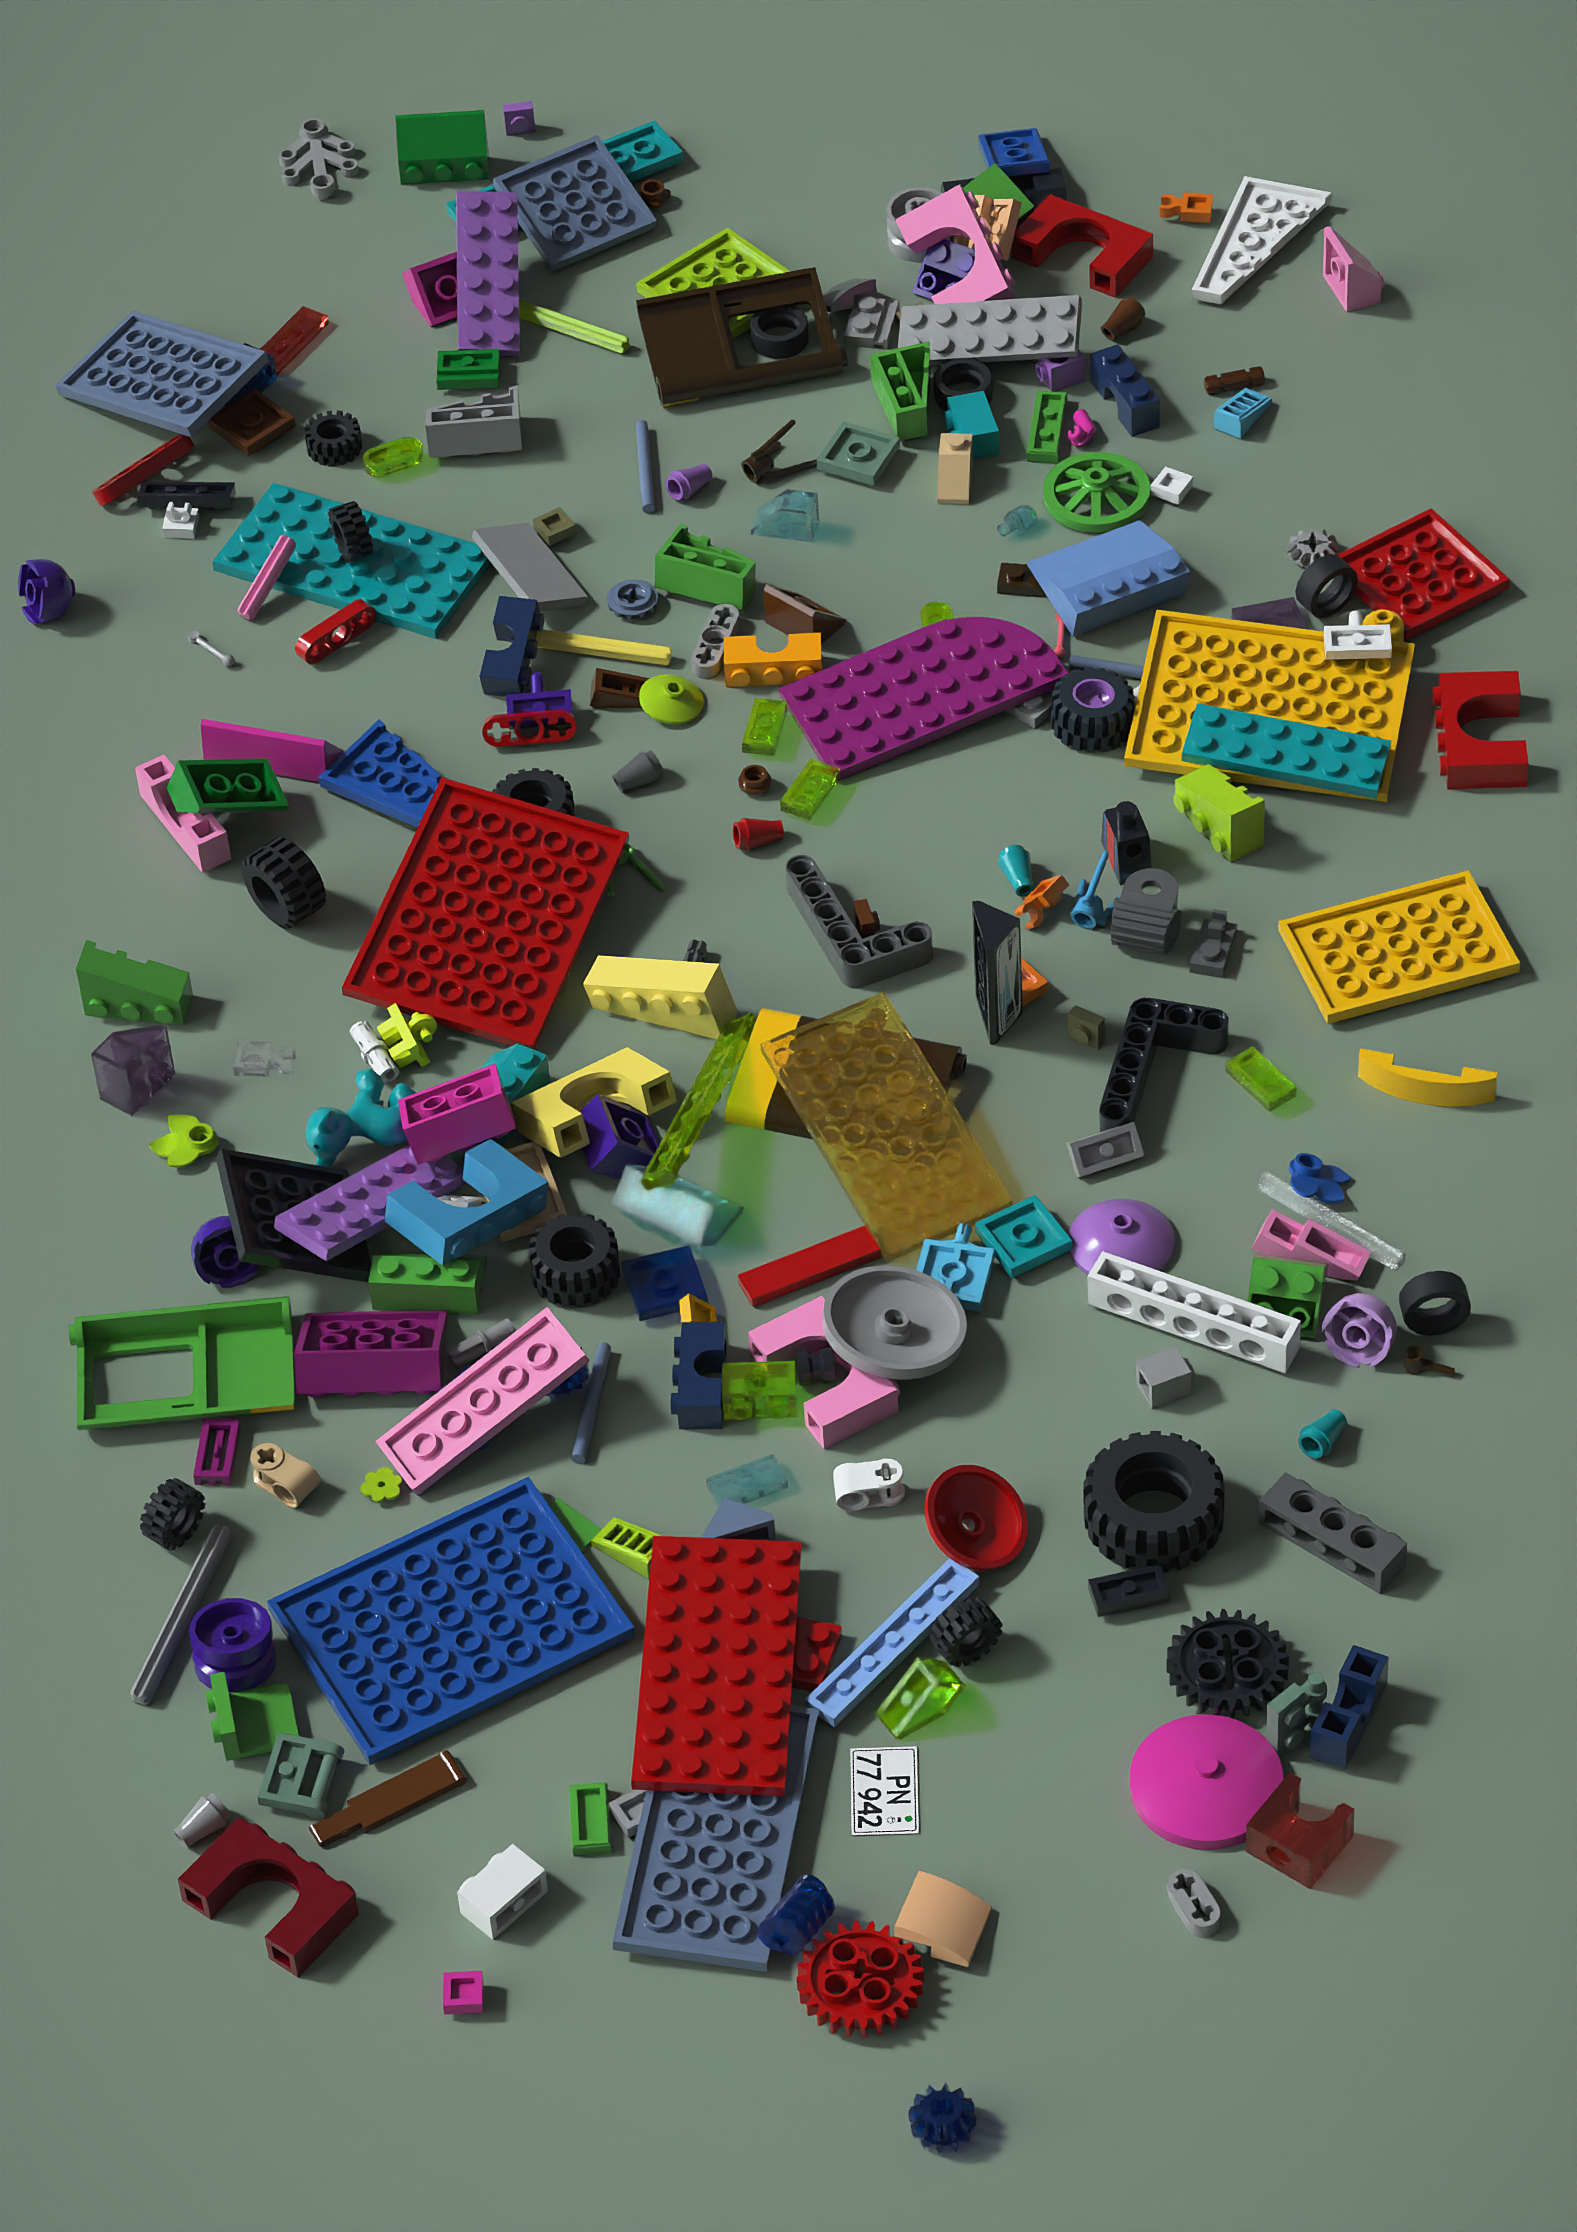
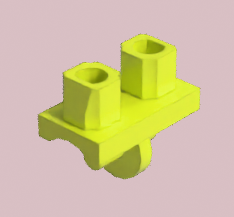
M396 1003L388 1007L391 1018L377 1026V1029L388 1046L401 1038L403 1039V1041L388 1050L400 1069L417 1060L421 1067L431 1063L420 1040L424 1042L432 1040V1035L437 1029L434 1017L429 1014L416 1012L412 1014V1020L409 1021L408 1018L403 1017Z

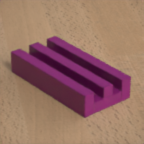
M203 1419L193 1473L195 1485H202L203 1480H207L209 1485H217V1481H223L224 1486H231L241 1431L239 1420ZM212 1429H218L211 1469L205 1470ZM226 1429H229L230 1434L223 1471H219Z

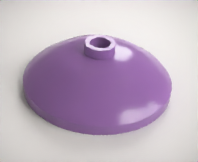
M1111 1199L1090 1206L1078 1215L1069 1231V1237L1072 1239V1249L1069 1251L1071 1258L1076 1266L1087 1275L1102 1251L1162 1271L1171 1260L1175 1247L1174 1230L1166 1216L1155 1207L1132 1199Z

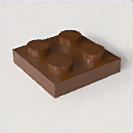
M256 389L251 390L221 409L208 421L210 429L247 456H250L296 426L294 416Z

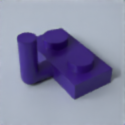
M535 672L531 675L532 693L506 695L507 714L565 709L573 714L571 689L545 691L544 677L540 672ZM560 717L557 724L548 725V718H542L544 727L571 724L566 723L564 717ZM527 719L520 725V729L539 727L538 723L532 719ZM509 721L511 724L509 730L515 729L516 721Z

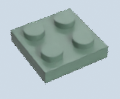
M843 421L818 457L817 470L874 486L900 448V437Z

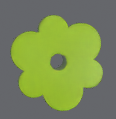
M382 1467L376 1473H367L365 1475L366 1482L360 1487L363 1496L372 1497L374 1502L380 1503L384 1499L394 1500L400 1495L399 1486L402 1484V1478L394 1475L391 1468Z

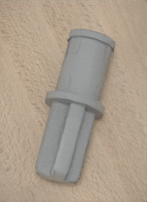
M506 1318L483 1331L476 1330L473 1333L474 1336L448 1348V1358L452 1365L459 1367L483 1354H488L516 1332V1329L512 1322Z

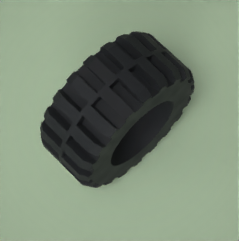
M1150 1431L1148 1435H1141L1140 1432L1130 1434L1129 1439L1122 1440V1438L1113 1441L1110 1443L1109 1450L1103 1448L1095 1456V1461L1089 1464L1086 1471V1479L1083 1484L1084 1524L1088 1530L1089 1539L1093 1545L1099 1546V1552L1109 1560L1114 1557L1116 1564L1126 1569L1129 1566L1138 1569L1160 1564L1163 1573H1167L1169 1568L1177 1567L1179 1570L1189 1566L1190 1560L1193 1559L1195 1562L1200 1560L1207 1554V1549L1210 1550L1219 1540V1533L1223 1530L1225 1484L1223 1483L1222 1471L1215 1464V1459L1208 1451L1204 1450L1201 1452V1445L1191 1439L1186 1442L1182 1440V1436L1179 1434L1170 1433V1436L1161 1435V1431ZM1157 1490L1171 1493L1183 1500L1184 1503L1168 1512L1145 1513L1129 1507L1124 1501L1137 1493Z

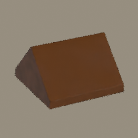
M768 584L763 589L765 621L768 625L786 635L821 633L822 644L838 631L847 620L798 592Z

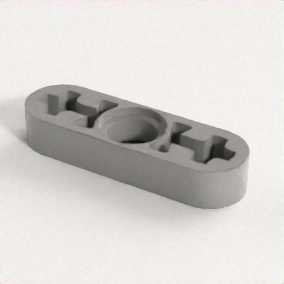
M717 605L708 616L691 656L692 672L698 678H713L722 669L724 664V641L720 644H710L708 641L713 638L724 640V637L736 636L740 627L739 611L734 605ZM724 621V627L720 626V622ZM707 655L711 656V660L707 661Z

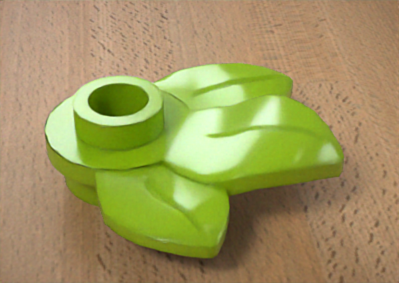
M174 1114L168 1115L167 1118L171 1133L149 1143L150 1149L156 1155L168 1158V1167L179 1168L190 1165L199 1156L214 1151L218 1145V1135L211 1126L200 1123L196 1117Z

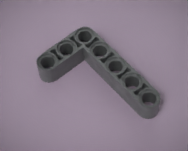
M796 855L787 861L786 879L788 894L845 986L861 988L922 967L932 960V930L928 924L919 921L910 922L862 939L816 862L807 855Z

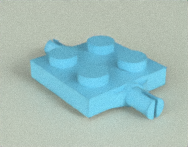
M964 1223L958 1225L954 1240L939 1241L925 1239L916 1270L944 1284L958 1298L963 1309L981 1312L995 1259V1249L980 1247L970 1243L969 1238L972 1233V1227L966 1224L964 1229Z

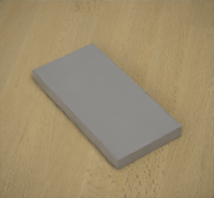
M529 523L474 529L472 539L519 598L537 600L539 611L586 605L588 596Z

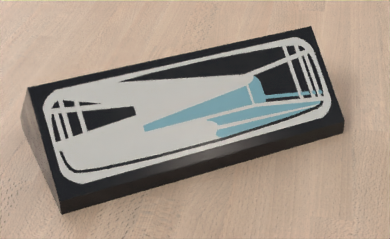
M978 900L972 901L975 997L989 1043L992 1045L999 1042L1023 1013L1020 918Z

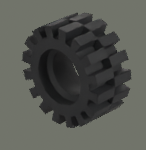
M332 410L326 411V416H323L322 413L317 414V420L312 417L309 420V424L305 426L304 433L308 456H311L314 462L319 460L320 465H325L326 462H329V466H335V462L344 465L346 464L345 459L351 462L354 460V455L359 456L360 449H362L360 424L356 417L352 418V414L348 412L343 416V411L338 410L336 415H332Z
M351 501L330 508L328 516L330 517L329 523L332 526L331 532L334 534V541L338 545L339 552L342 553V558L347 563H351L371 556L373 554L372 549H374L371 542L372 536L369 534V526L366 525V518L362 515V510L358 507L357 502Z
M173 1478V1480H166L165 1485L161 1483L157 1487V1494L154 1492L151 1494L150 1498L152 1501L150 1504H145L143 1509L147 1511L141 1514L140 1518L143 1521L140 1524L142 1534L168 1550H176V1546L180 1548L184 1545V1539L189 1540L192 1537L191 1531H196L199 1527L196 1523L198 1520H202L204 1514L200 1511L205 1509L206 1505L203 1502L205 1497L202 1492L177 1478Z
M968 1597L966 1602L963 1599L957 1601V1607L954 1608L952 1605L948 1607V1613L946 1615L941 1614L937 1618L940 1623H934L931 1628L934 1632L930 1633L931 1643L950 1666L960 1667L963 1664L965 1667L970 1665L972 1659L975 1662L980 1660V1654L983 1652L988 1654L991 1651L989 1646L996 1645L998 1642L996 1637L1001 1636L1002 1630L1000 1628L1003 1625L982 1598Z

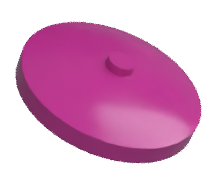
M1219 1715L1186 1716L1157 1728L1138 1747L1130 1767V1795L1133 1806L1141 1820L1163 1839L1192 1849H1223L1241 1844L1253 1838L1272 1821L1282 1800L1283 1769L1279 1756L1273 1746L1261 1733L1251 1726Z

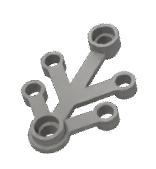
M318 118L305 120L299 130L300 138L288 148L282 149L279 152L280 165L286 167L282 170V180L287 186L297 185L300 182V173L313 163L315 176L310 180L311 192L316 199L321 201L330 199L335 192L334 178L326 173L325 162L341 168V174L346 178L355 177L359 173L358 162L355 159H351L356 154L354 142L329 134L327 126ZM322 143L336 148L338 154L322 148ZM310 145V150L297 160V154Z

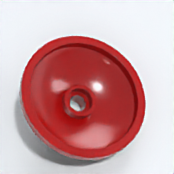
M959 1465L943 1472L931 1484L925 1499V1520L934 1542L946 1556L961 1566L979 1571L999 1569L1018 1556L1026 1542L1028 1519L1025 1507L1018 1493L1002 1476L985 1467Z

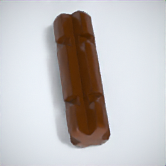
M1257 366L1249 368L1247 372L1245 369L1221 373V377H1217V374L1210 375L1204 378V388L1207 394L1220 393V389L1226 392L1247 388L1248 384H1252V386L1262 385L1265 382V374L1262 367Z

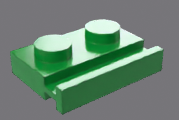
M499 349L438 351L437 390L499 388Z

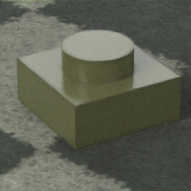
M561 507L533 519L534 529L549 546L577 534L576 524Z
M1074 1005L1068 1013V1037L1078 1043L1099 1049L1105 1041V1018Z

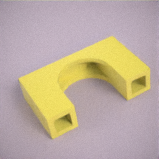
M626 1047L511 1102L518 1132L556 1156L564 1157L590 1144L583 1114L579 1111L597 1094L617 1102L629 1104L649 1116L677 1102L671 1073Z

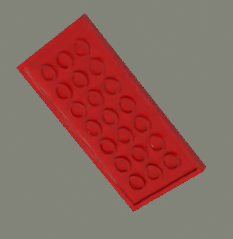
M653 1535L631 1778L632 1790L785 1796L802 1542Z

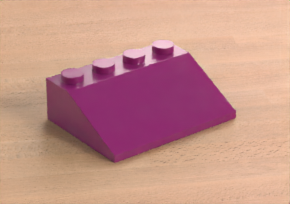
M447 1310L305 1313L294 1353L297 1394L322 1397L328 1393L359 1396L364 1392H378L381 1395L390 1396L400 1391H414L416 1394L427 1395L441 1390L445 1366Z

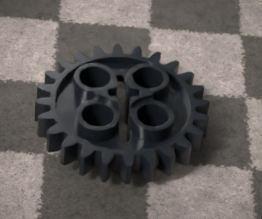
M1222 1609L1220 1617L1217 1618L1210 1611H1206V1621L1202 1622L1194 1616L1192 1617V1628L1182 1624L1180 1626V1635L1172 1636V1646L1167 1648L1166 1672L1169 1673L1170 1686H1176V1696L1186 1695V1705L1188 1707L1198 1702L1199 1713L1201 1714L1210 1707L1214 1709V1715H1220L1222 1710H1227L1229 1717L1234 1719L1236 1710L1241 1709L1247 1717L1250 1714V1706L1253 1705L1262 1711L1264 1710V1699L1271 1702L1275 1698L1276 1692L1284 1691V1680H1288L1289 1654L1286 1653V1642L1279 1641V1631L1269 1632V1622L1267 1620L1257 1625L1256 1614L1253 1613L1245 1620L1242 1619L1241 1610H1237L1233 1617H1228L1227 1611ZM1223 1638H1228L1230 1643L1232 1689L1226 1687Z

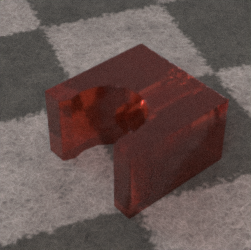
M1289 1772L1246 1824V1852L1311 1889L1353 1838L1355 1809L1345 1803H1341L1327 1819L1306 1821L1299 1818L1296 1814L1300 1809L1301 1778Z

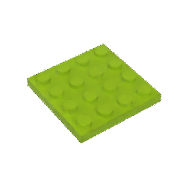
M727 227L638 281L636 285L639 294L645 298L790 271ZM754 313L732 317L728 320L732 339L751 328L750 320Z

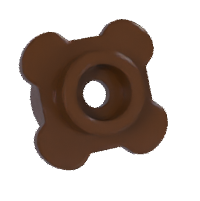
M654 179L642 183L641 192H638L645 204L651 208L661 206L664 199L671 197V191L665 189L661 181Z

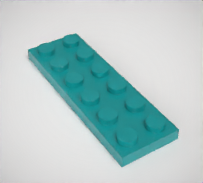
M1197 703L1182 750L1181 761L1204 766L1209 764L1215 768L1377 799L1391 750V740Z

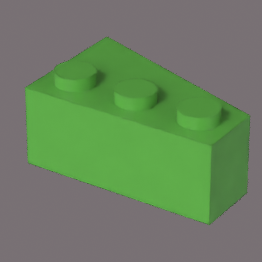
M85 941L76 967L85 1015L184 1025L193 997L189 972L149 959L144 964L126 958L127 952L117 950L116 954L95 948V942Z

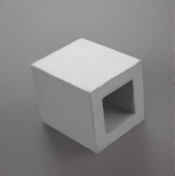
M1176 1346L1136 1361V1384L1151 1409L1191 1395V1379L1195 1377L1194 1369L1188 1358L1183 1359Z

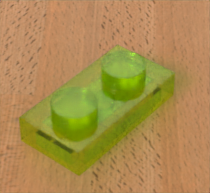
M755 698L742 741V753L775 756L788 711L787 701Z
M810 759L780 800V810L811 820L840 779V768Z
M1253 1046L1226 1062L1225 1072L1267 1111L1271 1112L1296 1097L1297 1087Z

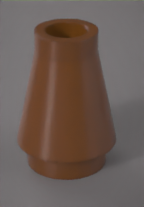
M1129 297L1127 300H1121L1106 323L1101 326L1103 335L1113 341L1121 334L1141 324L1142 318L1146 315L1143 306L1132 297Z

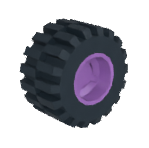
M1088 667L1082 671L1078 669L1073 670L1071 675L1065 674L1061 677L1060 682H1056L1052 694L1051 729L1054 730V735L1057 739H1062L1064 745H1072L1073 749L1077 751L1081 749L1087 750V753H1094V750L1105 752L1108 751L1109 746L1113 749L1119 747L1120 741L1125 742L1128 739L1133 720L1135 696L1133 695L1132 686L1128 685V681L1124 677L1118 678L1117 673L1113 671L1106 672L1103 668L1093 670L1091 667Z

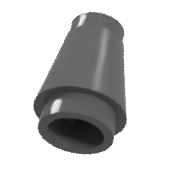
M651 750L646 753L641 751L614 774L612 778L617 788L623 793L626 790L658 780V776L664 773L658 758Z

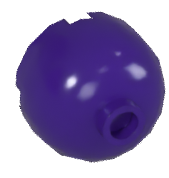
M47 559L26 561L27 564L21 565L18 576L19 597L25 596L27 606H22L24 615L32 624L45 623L60 618L70 606L72 597L75 596V583L73 579L69 578L66 570L54 561Z
M229 1216L211 1218L201 1225L194 1235L191 1245V1256L195 1270L204 1282L220 1284L221 1288H231L244 1284L254 1277L258 1271V1264L239 1261Z

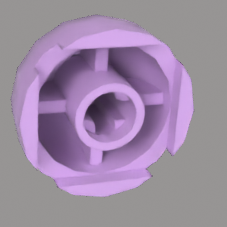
M1356 1293L1345 1296L1329 1310L1322 1324V1332L1325 1329L1327 1337L1325 1344L1328 1350L1338 1360L1353 1367H1359V1363L1371 1364L1370 1366L1377 1365L1390 1352L1397 1335V1324L1391 1308L1383 1300L1370 1294Z

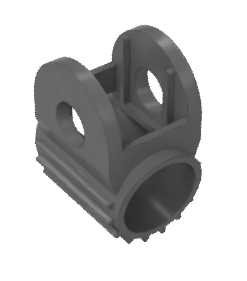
M1147 868L1136 871L1127 878L1120 898L1115 897L1110 933L1112 945L1166 955V952L1171 950L1177 939L1182 921V913L1180 910H1177L1179 887L1174 876L1161 869ZM1154 885L1159 887L1161 891L1155 895H1148L1142 889L1145 886Z

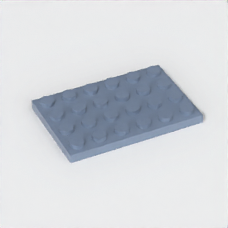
M132 311L70 370L55 387L61 396L192 437L258 373L269 359L263 350Z

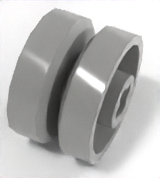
M915 187L900 191L889 199L886 206L888 247L895 256L905 261L923 262L927 249L915 254L907 246L896 219L943 194L942 192L933 188ZM953 236L946 239L953 241Z

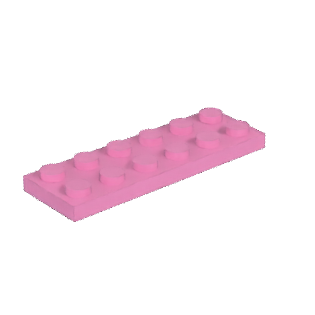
M546 1307L375 1442L418 1496L590 1360L550 1309Z

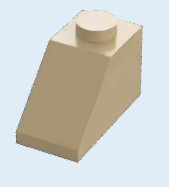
M941 433L937 504L969 505L973 469L972 434Z

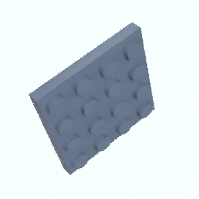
M598 135L493 178V186L497 192L517 193L518 223L552 272L655 229L657 226L656 218Z

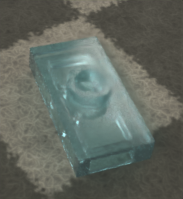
M774 1454L706 1478L707 1488L718 1508L725 1497L746 1504L788 1488V1479Z

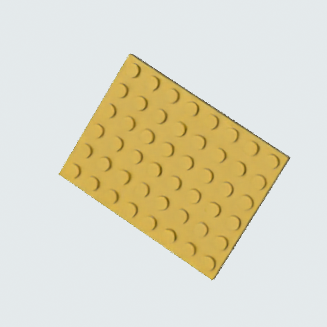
M1156 609L1124 756V766L1184 775L1203 767L1204 765L1181 761L1182 750L1196 705L1199 703L1391 740V750L1377 799L1216 768L1230 777L1231 781L1387 802L1415 644L1391 641V658L1325 660L1323 631Z

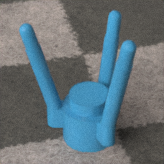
M1107 851L1102 853L1085 896L1086 880H1080L1075 904L1070 913L1073 922L1084 929H1093L1097 923L1104 926L1108 917L1113 913L1114 901L1104 910L1102 899L1094 894L1109 856Z

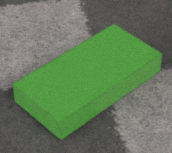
M607 1782L569 1785L573 1856L612 1853Z

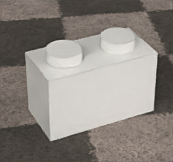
M512 1844L504 1852L494 1855L481 1872L475 1877L468 1878L457 1892L460 1913L493 1940L548 1892L546 1872L543 1867Z

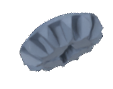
M622 581L614 585L608 592L607 602L609 611H614L617 618L626 615L629 620L633 616L643 619L645 613H653L654 606L658 605L657 590L646 581ZM636 595L637 600H635V603L630 604L629 602Z

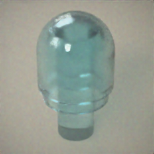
M1026 504L1012 509L1005 516L1004 522L997 527L999 534L1005 537L1010 533L1017 535L1027 531L1036 523V511L1033 507Z

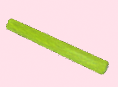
M519 299L520 319L620 354H624L629 349V338L625 335Z

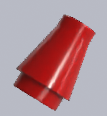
M741 818L740 822L733 823V840L737 849L744 848L745 851L776 840H782L784 837L781 820Z

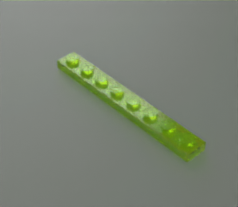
M751 1012L725 1024L639 1181L647 1192L660 1186L667 1188L679 1178L678 1172L689 1159V1152L693 1144L701 1137L700 1131L712 1115L710 1113L714 1105L722 1098L721 1092L732 1079V1072L735 1066L743 1059L742 1053L748 1045L757 1020Z

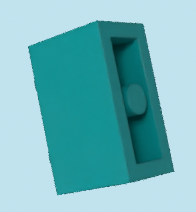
M984 391L947 397L948 410L943 411L946 429H951V433L972 434L973 459L999 455V430Z

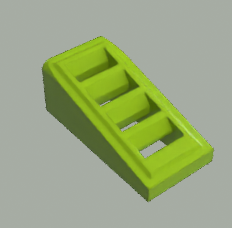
M613 1517L591 1540V1545L649 1580L653 1535H661ZM615 1531L619 1532L612 1541L607 1540ZM625 1537L629 1538L623 1545L619 1544ZM635 1543L639 1544L634 1550L630 1549ZM645 1549L649 1550L646 1554L642 1553Z

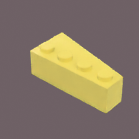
M598 955L583 983L594 1009L724 1041L738 1014L721 967L716 963Z

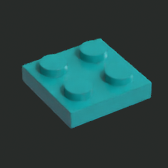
M1036 1195L975 1223V1233L987 1248L995 1249V1258L1011 1278L1072 1249V1239Z

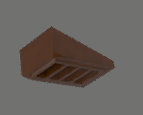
M596 668L591 684L590 706L599 708H642L639 702L640 689L650 678Z

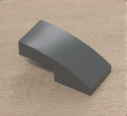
M852 279L826 291L823 294L827 312L855 308L854 295L877 291L876 279Z

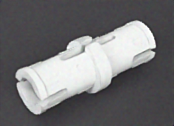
M362 1021L354 1024L350 1029V1035L360 1047L361 1057L364 1062L370 1064L374 1072L381 1076L384 1083L385 1080L386 1083L395 1080L399 1075V1070L387 1053L388 1047L385 1042L377 1038L368 1021H364V1024Z

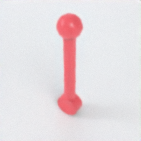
M1057 613L1056 619L1059 623L1057 647L1054 649V652L1059 659H1062L1066 655V651L1063 648L1065 624Z

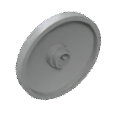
M871 1266L845 1275L829 1290L822 1313V1327L825 1337L833 1350L842 1359L864 1372L890 1379L922 1378L943 1370L957 1358L962 1350L967 1329L965 1311L951 1290L940 1281L925 1273L899 1266Z

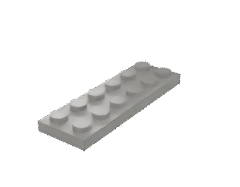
M1080 295L902 306L898 348L930 341L931 366L943 365L948 361L956 359L998 362L1078 357L1082 299Z

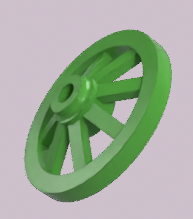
M1107 452L1082 453L1064 459L1049 471L1043 483V502L1053 519L1068 528L1089 533L1109 532L1135 522L1144 514L1150 502V482L1145 471L1137 463L1124 456ZM1065 477L1076 479L1074 481L1058 485L1060 481H1062ZM1129 477L1136 485L1122 482L1118 479ZM1078 491L1064 507L1056 498ZM1115 491L1137 498L1128 507ZM1085 500L1091 503V517L1074 513ZM1108 500L1119 512L1101 517V503Z

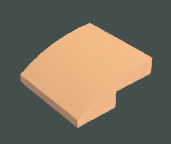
M975 195L980 206L976 209L979 218L984 217L992 233L988 234L991 243L996 242L1004 256L1000 261H1008L1022 202L1015 199H992L985 195ZM954 236L953 242L975 249L971 239L963 236Z
M918 1871L896 1921L894 1936L931 1946L932 1958L968 1967L991 1914L992 1906L959 1885L935 1875Z

